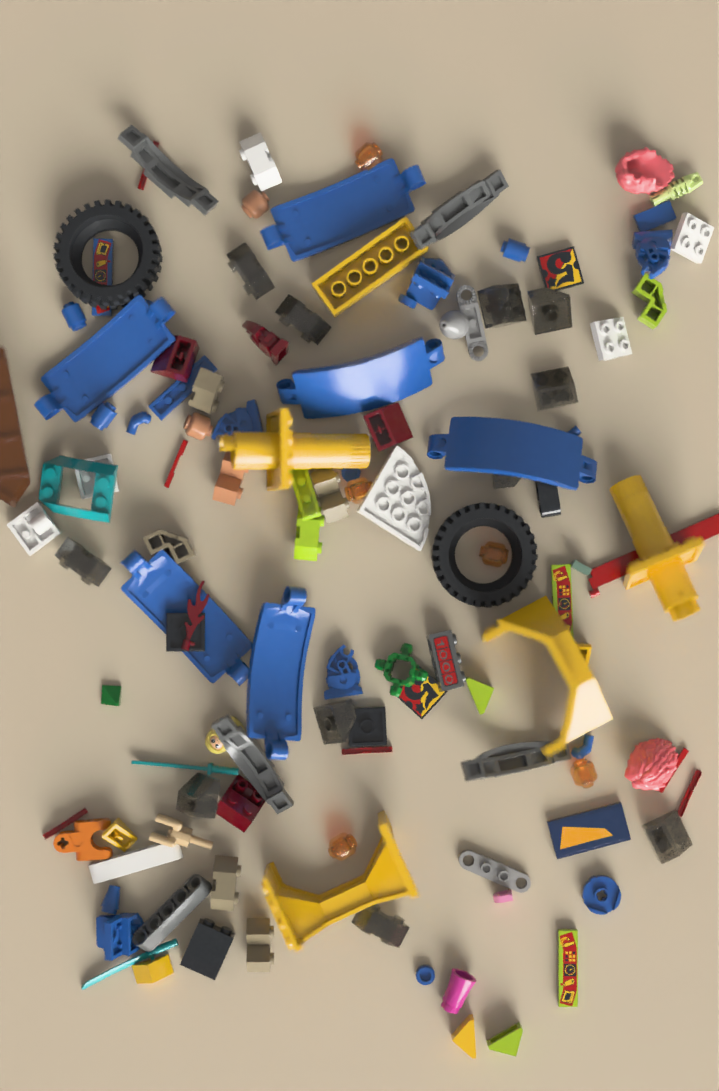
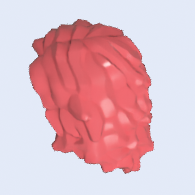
M647 147L626 152L615 167L619 185L625 191L634 194L657 192L668 186V183L675 177L672 172L674 170L673 165L667 159H663L661 155H657L656 150H649Z
M656 738L639 742L635 746L634 751L630 754V759L627 761L628 766L624 774L625 778L631 781L633 788L658 791L666 786L665 783L668 782L673 771L677 769L676 765L678 762V753L675 752L676 747L671 746L672 742L663 738Z

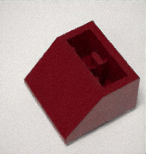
M174 335L175 341L154 360L151 372L187 383L200 348L196 340Z
M399 402L363 416L378 453L413 438Z
M238 775L223 794L213 812L242 832H245L257 816L265 800L248 780Z

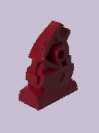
M248 320L244 322L242 327L251 335L250 339L266 356L271 357L272 362L277 366L288 354L289 342L282 338L279 339L272 331L269 332L258 323Z

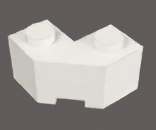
M261 133L239 142L242 148L239 150L243 161H248L253 172L250 177L254 186L258 185L260 190L263 191L282 182Z

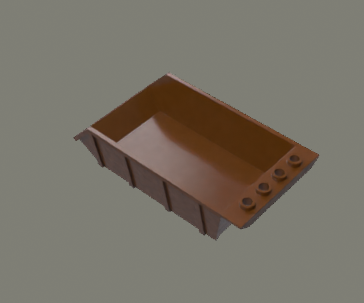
M0 347V500L15 508L17 502L30 485V479L5 349Z

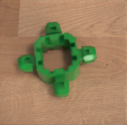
M404 643L400 650L401 654L392 653L388 656L387 660L377 659L375 662V668L383 671L385 679L393 683V686H390V695L399 697L403 690L401 686L410 687L415 683V680H427L428 672L420 669L416 659L410 657V654L412 655L413 652L411 644ZM397 660L411 663L409 677L406 680L393 678L391 675L394 662L396 663Z

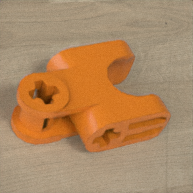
M109 818L74 821V830L61 831L55 837L54 848L60 853L76 852L77 861L109 859L113 856V850L110 847L97 846L93 841V834L96 831L107 829L111 825V820ZM63 838H65V841H68L66 845H64V842H60Z

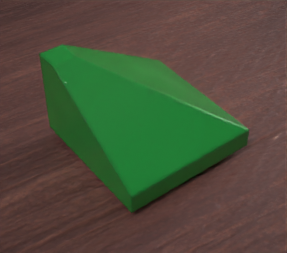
M102 685L101 704L120 706L122 686Z

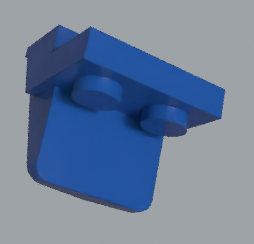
M422 256L414 270L412 282L406 291V296L433 310L441 297L446 299L454 282L455 274L451 273V270L442 259L424 258Z
M139 913L100 915L96 918L97 946L104 949L105 960L112 961L121 955L130 956L139 950V947L133 944L132 941L133 934L144 924Z

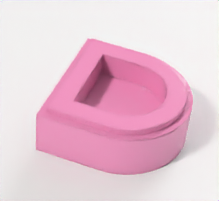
M512 890L494 893V903L513 901Z

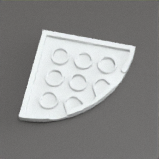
M394 445L358 507L357 512L414 549L421 551L429 532L428 526L431 515L429 490L424 476L414 464V460L403 449Z

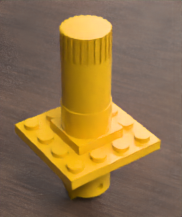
M278 409L266 414V432H232L231 436H228V434L222 435L219 441V451H230L232 469H266L267 491L289 489V485H292V473H289V470L368 468L371 452L368 434L310 433L289 430V425L292 423V415L289 413V409Z
M641 475L631 476L610 487L609 491L640 560L629 564L630 567L627 569L623 581L625 589H630L650 580L664 612H669L673 622L700 611L696 601L699 596L685 565L697 560L705 545L702 537L698 539L695 537L689 538L681 546L678 542L673 543Z

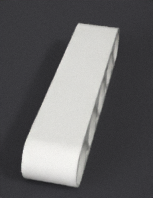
M156 843L112 856L109 859L95 861L88 864L93 884L181 859L183 858V853L180 845L176 844L175 847H169Z

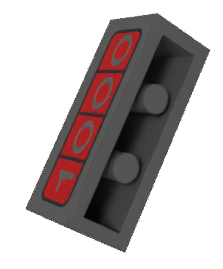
M451 630L427 635L426 638L439 692L464 687L466 677L464 671L460 669L459 664L462 663L460 653H456V635L452 634Z

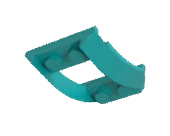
M60 455L44 462L38 499L54 513L110 523L118 465ZM64 467L96 473L91 510L59 504Z

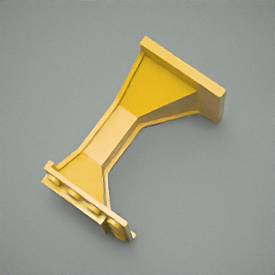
M546 595L500 620L496 619L497 628L493 625L484 630L481 638L482 642H488L505 632L513 631L545 643L569 686L570 692L560 737L540 747L543 755L549 756L561 750L571 740L613 719L590 668L568 628Z
M384 810L377 813L378 826L382 836L364 873L321 894H315L285 884L274 861L266 865L261 886L289 951L295 949L296 952L302 950L305 941L327 926L374 904L408 895L411 898L419 896L418 889L394 840L393 829Z

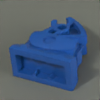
M672 230L634 232L632 247L635 249V256L639 265L642 266L641 275L644 276L646 271H650L649 279H653L666 270L670 260V246L673 239Z
M255 399L247 401L246 408L240 407L236 408L232 413H225L218 420L212 434V439L216 440L218 435L228 434V436H231L232 432H264L257 401Z
M342 645L328 660L326 683L329 689L324 691L325 700L363 694L362 687L358 685L360 682L358 664L352 658L354 650L351 649L350 654L345 655L343 649L346 648V645ZM349 662L352 664L353 669L348 665Z

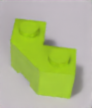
M645 273L631 293L647 303L637 320L653 330L667 312V306L664 301L662 284L654 278L649 279V275Z
M298 506L294 559L317 561L318 553H322V542H319L320 526L324 527V515L303 521Z

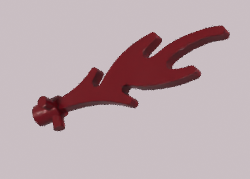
M204 581L201 582L197 590L195 606L192 605L191 599L188 600L187 612L192 625L189 626L185 622L186 640H183L181 648L189 651L190 645L194 646L195 642L190 641L193 631L205 618V616L198 617L205 608L210 596L207 594L204 601L200 600Z

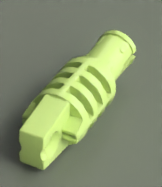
M698 172L683 176L668 184V186L664 187L665 189L650 195L651 203L655 207L669 199L675 200L702 185L703 180Z

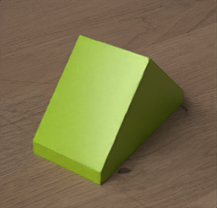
M467 676L465 679L477 710L480 715L484 714L494 688Z
M520 1022L488 1039V1048L516 1057L523 1033Z

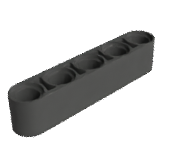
M199 874L192 875L133 934V944L146 952L154 950L210 894L212 890L211 883Z

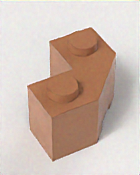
M226 451L223 457L212 499L235 506L236 500L242 497L244 488H241L244 475L249 472V469H232L230 451Z

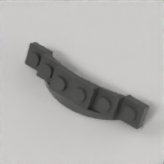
M130 125L119 134L118 140L132 151L131 157L145 169L143 174L171 199L176 196L187 207L193 205L204 215L217 206L219 201L209 193L207 188L194 181L179 169L145 134L141 133L133 125Z
M495 170L483 180H478L466 190L459 191L434 209L430 216L421 221V225L409 233L418 250H422L429 244L435 243L457 231L499 196L500 192L509 187L501 170Z
M229 714L213 722L211 727L218 735L220 742L266 803L271 805L277 814L292 807L294 801L283 788L284 783L275 772V765L270 759L266 758L265 752L254 738H249L242 726H237Z
M551 741L514 743L485 751L475 759L461 762L465 781L496 778L529 771L553 763L568 761L572 759L568 743H566L564 748L549 756L543 755L540 747Z

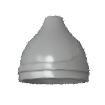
M452 310L442 316L439 327L444 336L450 339H460L468 332L469 320L462 311Z

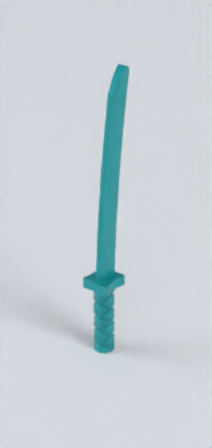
M131 760V764L207 771V775L213 773L239 775V768L214 766V763H209L208 767Z
M176 938L158 945L151 952H144L89 979L81 988L84 990L149 957L151 960H154V955L178 946V941Z

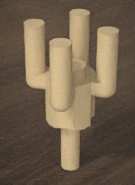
M157 814L155 822L168 825L170 828L167 836L152 832L149 837L150 841L169 847H175L177 844L187 848L190 842L208 849L212 848V841L192 835L193 829L183 826L181 820Z

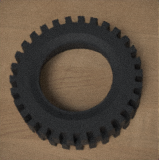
M97 200L94 201V207L87 203L84 204L86 210L82 212L79 208L74 210L76 216L73 218L69 215L66 218L69 222L68 225L62 223L60 226L63 232L62 234L57 232L56 238L59 242H54V249L57 252L53 253L54 259L57 262L55 266L64 284L83 303L87 304L88 302L94 308L98 305L101 309L107 310V306H110L112 310H117V305H121L124 308L127 302L132 301L136 296L142 295L145 297L146 289L149 291L153 289L151 283L153 281L157 282V272L160 273L162 268L160 262H162V255L160 253L162 249L154 228L138 209L135 208L133 210L132 206L127 203L123 206L121 201L115 200V204H112L111 200H105L104 205ZM104 231L122 232L129 236L136 244L138 249L137 267L134 273L120 284H99L89 278L84 271L82 264L83 250L87 242L98 233Z
M477 503L455 511L445 520L434 538L432 561L437 579L450 595L468 605L491 607L510 602L512 598L519 596L520 592L527 588L529 580L531 581L533 578V571H536L537 565L535 563L538 560V554H536L537 544L534 542V534L531 533L529 525L523 521L524 519L521 516L515 514L516 512L502 505ZM479 526L492 527L500 531L507 538L512 551L511 563L506 573L498 580L490 583H476L467 579L458 569L455 560V550L459 539L470 529Z

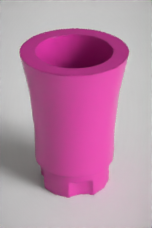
M453 968L441 1007L449 1013L458 1014L468 993L477 981L476 978L466 971Z

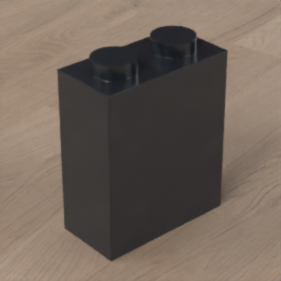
M200 918L180 965L215 980L235 933H232V929L226 926L221 928L214 925L215 922L208 918L204 920Z

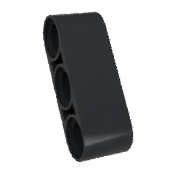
M535 480L541 518L561 515L557 486Z

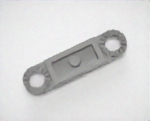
M464 285L458 289L456 297L459 311L466 314L469 320V329L465 335L467 348L471 359L482 361L488 355V347L477 296L473 287ZM464 290L470 291L472 294L471 299L463 300L461 292ZM476 346H480L484 350V354L480 357L475 356L473 353V349Z
M464 850L459 855V864L463 869L519 893L526 892L531 886V881L527 874L472 850ZM464 856H473L472 864L467 865L463 863ZM520 877L526 879V885L523 887L516 886V880Z

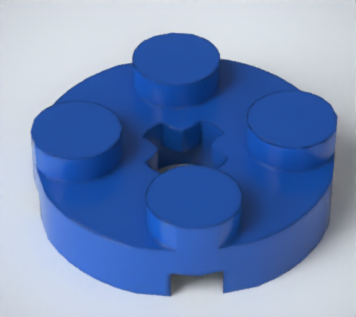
M598 875L590 877L582 889V898L584 904L591 912L605 915L612 910L614 911L619 906L621 892L619 886L612 878ZM604 890V893L607 895L606 897H602V899L599 900V896L596 894L597 892Z

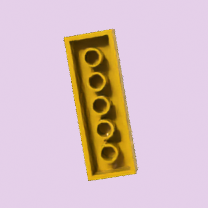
M407 216L312 283V288L334 318L428 252V246L422 250H418L409 234L415 228Z

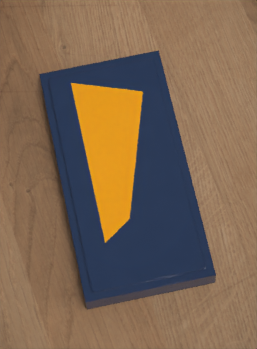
M621 802L547 821L557 859L631 840Z

